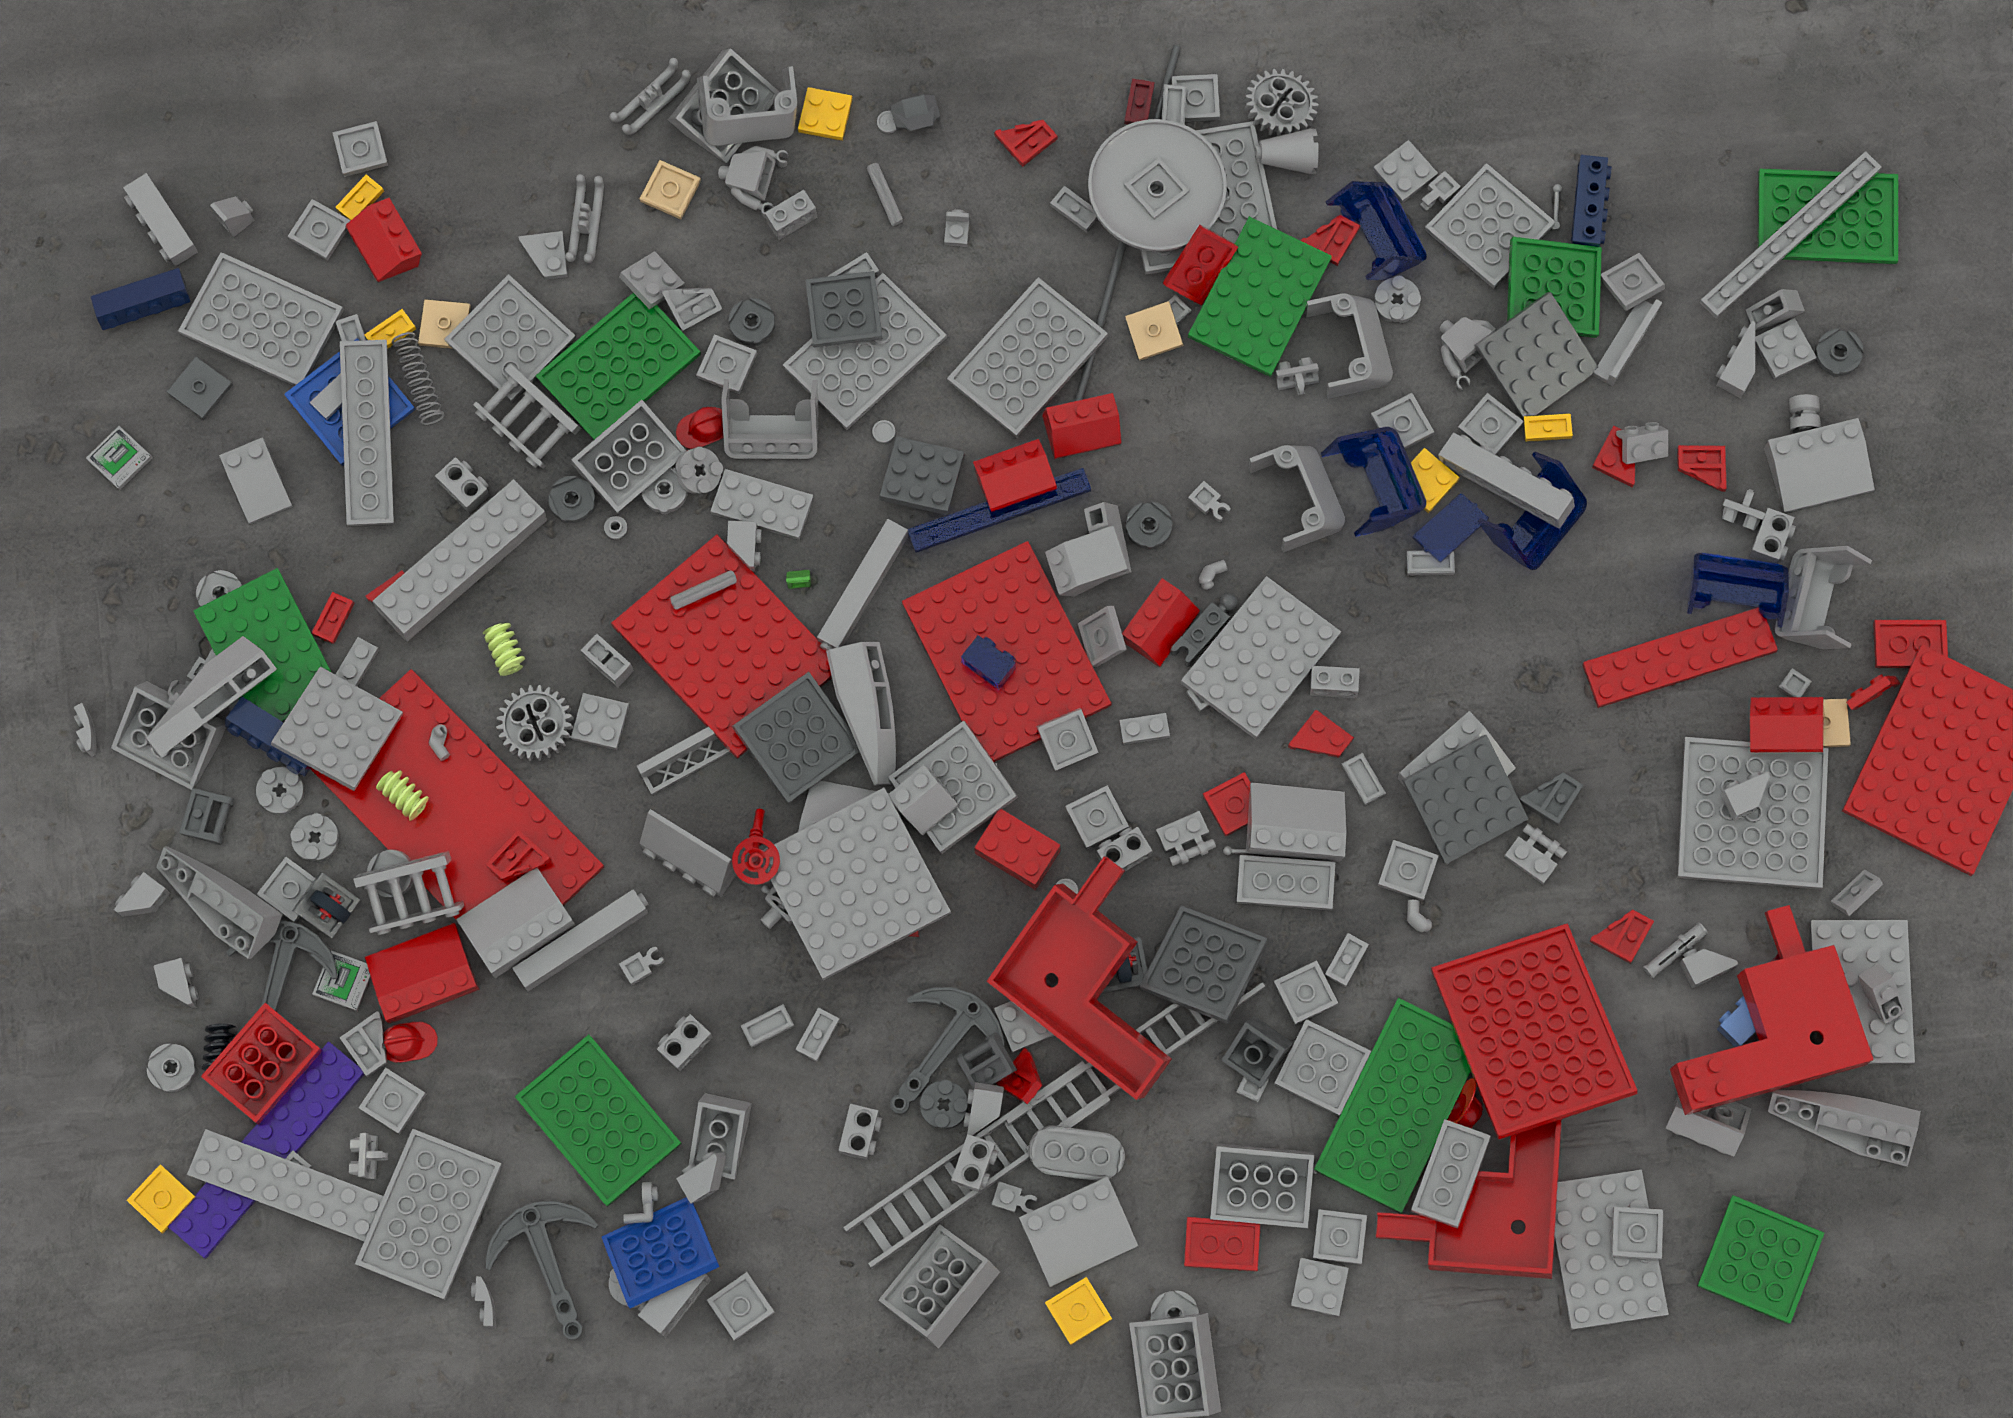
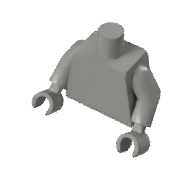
M753 146L742 153L734 154L730 166H721L718 172L719 178L725 180V184L731 189V194L740 203L753 210H761L762 217L766 218L764 209H772L774 206L769 202L764 204L760 202L765 201L775 163L778 167H786L787 161L780 160L779 158H788V153L785 150L774 153V150Z
M1463 317L1455 324L1446 320L1440 326V331L1443 333L1441 336L1443 363L1451 376H1455L1457 379L1455 386L1459 391L1463 390L1459 385V380H1464L1468 386L1470 385V379L1467 376H1462L1461 372L1466 373L1482 359L1474 345L1495 330L1488 321L1470 320Z

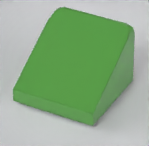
M810 570L787 572L786 582L788 588L810 587Z

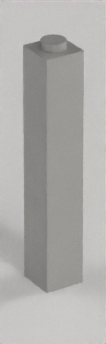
M887 519L817 636L822 649L827 651L845 645L909 537L908 529Z
M633 889L512 969L529 992L647 915L646 906L649 904L642 893L637 895Z

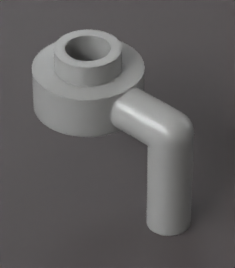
M642 1182L643 1213L624 1214V1224L647 1223L653 1220L654 1201H658V1187H653V1182Z

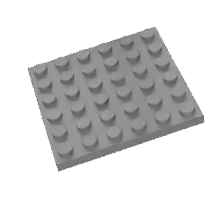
M1254 121L1196 130L1211 143L1218 153L1224 166L1227 181L1223 209L1210 230L1234 244L1249 216L1277 229L1264 166L1260 164L1259 159L1255 158V146L1259 145L1256 129L1253 125ZM1154 184L1150 187V190L1155 194H1159L1163 191V188L1158 184ZM1185 247L1163 252L1140 249L1145 275L1170 271Z
M1685 737L1677 878L1821 890L1823 888L1829 748H1823V752H1750V742ZM1758 771L1761 774L1768 772L1770 777L1757 810L1733 821L1721 796L1726 789L1725 786L1734 781H1738L1739 784L1747 781L1749 775Z
M885 788L774 844L779 852L780 865L777 873L770 881L823 980L951 914L946 901ZM769 857L770 862L768 868L765 870L766 873H768L772 867L773 857ZM763 858V864H762V866H764V864H765V861H766L765 858Z

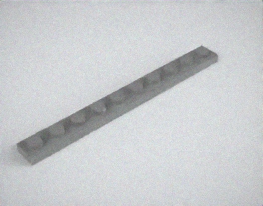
M1865 151L1700 300V304L1711 315L1718 318L1873 178L1882 167Z

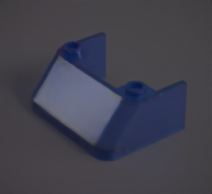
M1351 181L1325 201L1327 206H1340L1341 214L1347 219L1358 221L1377 258L1372 262V271L1365 276L1367 280H1387L1426 260V251L1393 190L1386 183Z
M1382 427L1337 437L1321 452L1322 457L1342 453L1345 462L1353 468L1364 467L1380 507L1371 511L1369 520L1354 532L1355 537L1386 530L1420 513L1426 507V498L1400 436L1395 429Z
M1538 452L1532 454L1542 468L1536 477L1547 479L1552 483L1553 487L1559 490L1563 488L1569 491L1574 499L1575 507L1559 529L1528 511L1522 514L1512 528L1508 524L1499 523L1496 525L1482 518L1477 521L1493 544L1530 570H1536L1542 565L1582 516L1587 507L1586 497L1563 464Z
M1697 553L1694 555L1687 614H1692L1693 607L1705 608L1709 606L1712 600L1759 607L1758 611L1763 617L1767 619L1777 618V627L1782 628L1789 595L1788 568L1775 563Z

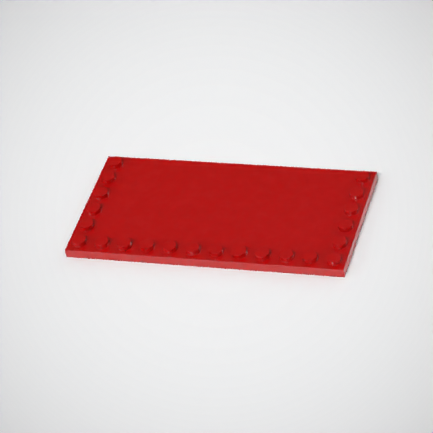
M412 669L379 698L399 709L403 714L355 791L313 768L310 769L388 850H399L408 855L411 860L446 851L450 852L452 860L446 865L444 870L454 903L464 902V907L459 910V914L453 916L455 919L461 917L526 874L524 873L504 882L485 865L517 830L522 832L552 859L550 863L538 869L563 906L604 868V865ZM439 724H443L447 728L444 746L450 753V756L443 761L439 760L429 746L431 732ZM401 770L403 773L400 779L408 777L409 781L406 785L409 786L412 783L416 785L413 790L414 793L420 789L422 790L420 799L425 796L429 797L424 810L411 821H409V816H404L402 810H398L395 807L396 803L392 804L389 801V797H385L382 794L383 790L378 791L376 788L380 779L390 771L396 773ZM432 869L424 870L422 878L425 888L442 906H445L436 873L432 872Z

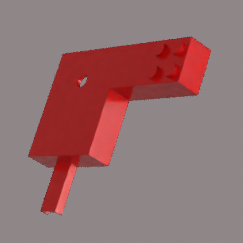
M1104 856L1077 894L1065 884L1053 886L987 982L1134 1099L1138 1100L1147 1095L1172 1058L1097 1000L1138 943V941L1098 911L1101 904L1125 872L1124 869L1111 859ZM1050 973H1054L1058 977V984L1055 987H1050L1046 983V977Z
M1790 905L1765 912L1780 960L1746 968L1737 975L1759 1041L1676 1063L1670 1068L1685 1115L1866 1066L1874 1060L1835 945L1805 952ZM1816 1031L1822 1035L1823 1040L1821 1044L1816 1045L1811 1042V1032Z
M1562 1119L1511 1136L1508 1173L1478 1172L1458 1228L1422 1215L1377 1212L1376 1238L1430 1242L1429 1270L1552 1279ZM1522 1221L1526 1226L1525 1231L1521 1234H1515L1511 1230L1512 1223Z

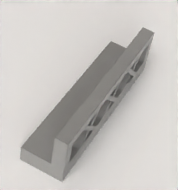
M1656 299L1653 305L1643 301L1634 306L1599 362V368L1593 372L1594 377L1613 387L1657 316L1662 302Z
M707 727L637 765V769L651 795H654L729 754L730 751L727 748L720 752L711 750L713 741L718 738ZM696 750L705 751L704 760L700 763L690 761L692 752ZM676 761L686 763L683 772L680 774L669 772L672 763ZM654 773L664 774L663 782L653 788L648 777Z

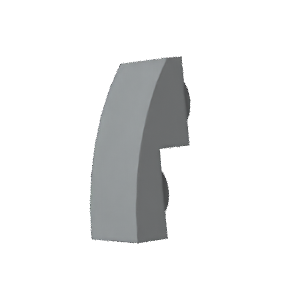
M80 703L74 707L77 713L74 718L81 728L76 731L79 737L76 742L82 753L86 751L93 757L96 755L97 747L95 728L88 709L83 703Z
M476 1276V1283H472L471 1296L475 1297V1301L478 1304H484V1307L480 1308V1322H483V1326L486 1328H496V1310L492 1294L486 1281L481 1276Z

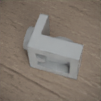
M958 209L946 212L944 245L967 247L970 224L969 213Z

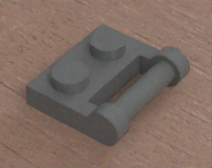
M192 788L179 833L184 836L221 845L223 841L222 832L227 815L235 799ZM215 802L220 803L221 806L213 833H208L206 831Z
M998 1033L991 1034L985 1042L957 1056L958 1063L973 1089L975 1088V1082L993 1085L1017 1070L1005 1050L1002 1038ZM993 1049L995 1055L973 1067L972 1060Z

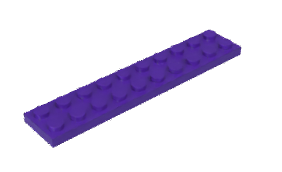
M328 1041L321 1049L322 1052L262 1122L259 1125L257 1124L241 1143L284 1159L292 1151L297 1153L365 1075L364 1072ZM206 1182L191 1203L177 1216L168 1228L206 1259L253 1205L255 1200Z

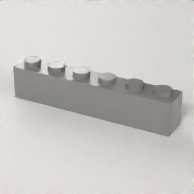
M1453 432L1438 454L1439 460L1452 471L1559 529L1575 507L1574 499L1569 491L1563 488L1559 490L1553 487L1552 483L1542 477L1539 479L1533 476L1527 468H1518L1508 458L1494 455L1488 447L1474 444L1466 435L1461 434L1459 436Z

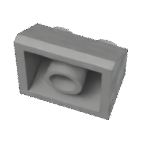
M925 765L921 766L888 794L898 810L921 835L928 832L959 806L933 771Z

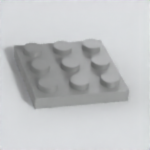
M1306 1019L1274 1085L1340 1117L1371 1050Z

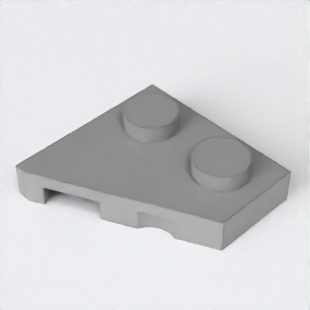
M563 231L519 236L521 245L525 248L545 280L568 277Z
M711 287L661 290L682 331L723 309Z
M378 1011L340 1037L367 1077L388 1064L384 1045L382 1017Z

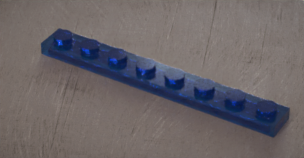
M1084 468L1055 477L1057 489L991 512L986 501L909 528L908 533L915 553L1091 492V486Z

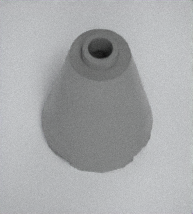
M1310 128L1260 140L1259 145L1255 146V158L1259 159L1260 164L1310 175L1316 174L1314 168H1318V142H1314L1313 136H1318L1317 131Z

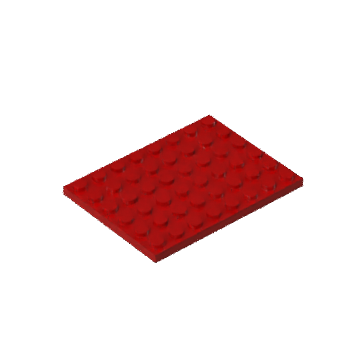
M717 534L611 622L612 627L690 710L715 733V736L737 759L748 749L731 726L807 672H810L820 688L832 678L826 650L820 647L821 643L753 571L732 552ZM732 570L737 578L735 584L679 609H674L671 604L670 598L727 571Z
M1028 541L902 601V605L961 722L965 721L994 762L1041 740L1036 727L1040 724L1079 708L1082 710L1084 717L1087 718L1111 706L1110 699Z
M1922 644L1919 646V650L1891 705L1842 812L1972 876L2013 791V689Z
M1568 923L1431 968L1498 1140L1637 1094L1636 1085Z

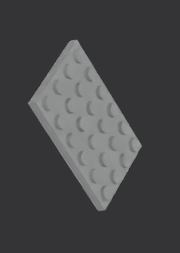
M221 252L178 332L187 338L295 386L310 375L336 326L335 321L340 319L344 308Z
M884 273L875 279L883 339L814 348L811 338L783 364V368L810 395L812 381L817 380L818 403L846 430L854 425L947 339V335Z
M1038 277L949 375L947 381L1018 438L1105 341L1108 333Z
M1266 576L1183 677L1181 684L1256 740L1308 676L1312 666H1316L1341 635V631Z
M1811 920V951L1835 945L1874 1059L1868 1064H1914L1908 920ZM1876 964H1880L1893 976L1906 1012L1887 1024L1882 1022L1864 994L1858 977L1859 974ZM1815 1031V1044L1819 1045L1822 1043L1823 1038L1819 1032Z
M412 1129L355 1264L446 1300L502 1164Z
M1642 1170L1558 1182L1555 1246L1571 1330L1669 1315L1659 1260L1611 1257L1613 1207L1649 1209Z

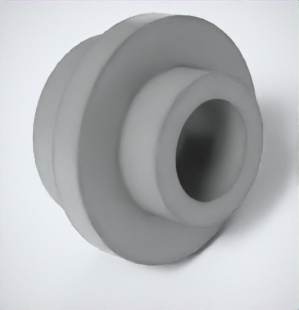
M619 516L610 517L604 524V531L611 539L624 537L628 530L626 521ZM619 524L620 527L618 530H612V525Z

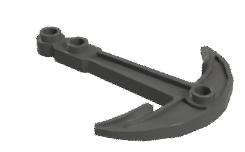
M280 921L275 935L267 942L276 944L262 1002V1005L267 1003L277 1013L298 949L311 953L310 956L322 964L333 980L338 978L335 959L331 950L320 936L300 924ZM291 931H294V938L289 939L288 934ZM230 946L226 953L228 956H232L238 953V951Z
M933 987L907 998L908 1004L926 1003L939 1007L944 1004L955 1010L957 1014L920 1066L912 1071L899 1088V1094L892 1097L890 1107L894 1113L902 1115L909 1110L910 1102L917 1100L930 1083L932 1075L972 1027L976 1026L986 1036L985 1041L988 1040L991 1034L998 1033L1002 1038L1005 1048L999 1021L989 1006L980 998L954 987ZM971 1004H976L978 1006L976 1012L969 1011V1006ZM913 1080L919 1082V1086L916 1089L910 1088V1083ZM897 1100L904 1101L902 1108L895 1107Z
M544 1201L525 1205L501 1222L491 1238L486 1255V1270L491 1271L499 1256L511 1245L509 1241L526 1233L550 1290L551 1302L558 1321L563 1324V1334L569 1340H577L583 1334V1327L577 1321L578 1313L570 1292L566 1290L546 1225L563 1220L564 1223L582 1224L596 1229L598 1224L583 1210L562 1202ZM535 1213L536 1219L532 1222L528 1221V1215ZM565 1303L569 1304V1310L562 1312L561 1306ZM572 1326L578 1328V1332L575 1335H570L569 1329Z

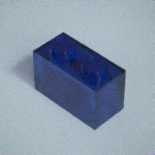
M977 635L962 654L961 663L1000 690L1016 669L1015 658L1007 651L1001 652L995 648L996 644L988 637L983 639Z

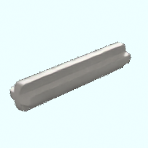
M878 163L870 164L867 167V171L892 226L899 225L903 222V218Z
M732 570L727 571L670 598L671 604L674 609H679L735 584L737 578Z

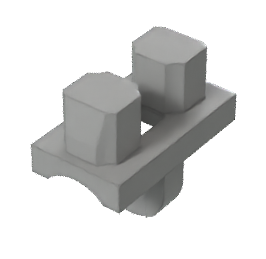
M1310 357L1302 358L1299 360V366L1291 368L1290 363L1287 361L1278 363V370L1276 371L1278 390L1296 387L1298 395L1305 394V385L1319 383L1318 364L1313 363Z
M1752 489L1747 490L1742 504L1726 498L1722 504L1724 506L1722 519L1734 523L1737 513L1740 511L1747 514L1743 527L1752 530L1756 529L1760 519L1763 520L1766 513L1749 507L1754 495V490Z
M360 1133V1137L350 1140L351 1152L359 1153V1161L350 1162L349 1174L369 1180H376L377 1161H387L388 1153L378 1151V1136Z

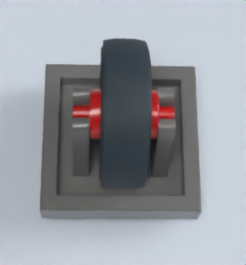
M320 872L292 911L328 937L333 938L342 924L350 917L352 910L360 899L323 872Z
M1141 937L1134 938L1138 943L1102 992L1103 994L1140 987L1148 971Z

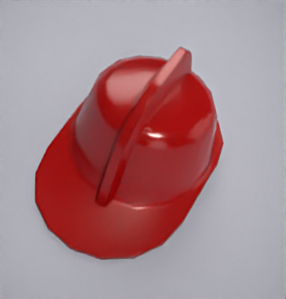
M703 407L682 418L676 429V436L680 444L688 449L707 446L724 438L722 410L716 407Z
M410 1022L388 1028L384 1032L387 1060L394 1063H402L428 1057L437 1046L438 1037L435 1030L424 1022Z
M1474 1078L1469 1079L1464 1084L1447 1119L1468 1128H1472L1480 1119L1483 1110L1481 1102L1474 1096L1476 1091V1081Z

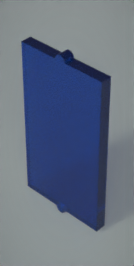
M1460 493L1415 533L1412 538L1424 548V552L1430 553L1441 563L1486 523L1489 517L1477 507L1476 503L1473 504Z

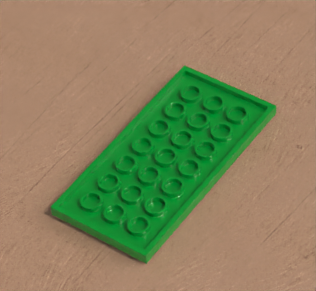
M1400 998L1397 999L1313 1171L1402 1214L1436 1144L1444 1119H1448L1471 1072L1453 1024Z

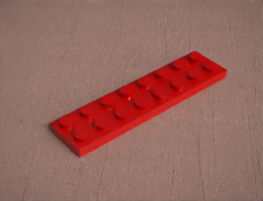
M1758 607L1583 662L1582 665L1597 707L1600 708L1773 654L1778 649L1763 608Z

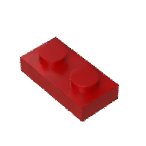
M332 592L312 631V635L335 644L355 604L354 601Z

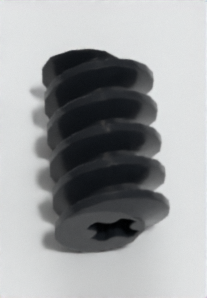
M212 1024L205 1027V1031L210 1035L205 1036L204 1040L210 1044L204 1046V1051L208 1052V1054L203 1056V1060L209 1062L203 1064L202 1069L204 1071L208 1069L230 1043L228 1039L236 1036V1034L229 1032V1029L236 1026L231 1024Z

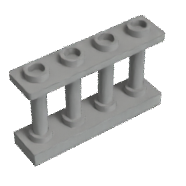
M510 363L505 369L509 374L507 382L484 406H481L476 401L473 404L478 409L475 413L485 422L489 419L494 424L492 429L501 437L506 435L510 438L511 441L508 444L518 453L523 450L528 455L526 460L534 468L539 465L544 469L546 465L541 459L565 433L568 434L571 431L576 435L582 428ZM521 385L526 390L523 393L525 396L499 422L490 413L514 387L517 388ZM537 400L543 405L540 409L541 412L516 438L507 428L531 402L534 403ZM552 416L556 417L560 421L557 424V429L532 453L524 443L548 417L550 419Z
M446 851L358 874L353 879L356 888L363 886L364 889H367L376 923L368 928L369 932H377V935L390 932L392 927L399 926L400 929H405L413 926V922L422 920L423 923H428L436 920V916L445 914V917H452L458 915L459 910L464 907V902L454 903L444 870L446 865L452 860L450 852ZM432 869V872L436 873L445 906L431 909L422 878L424 870ZM409 875L413 879L421 912L408 914L399 884L401 876ZM385 880L387 884H390L399 917L389 920L385 919L376 886H378L377 882Z

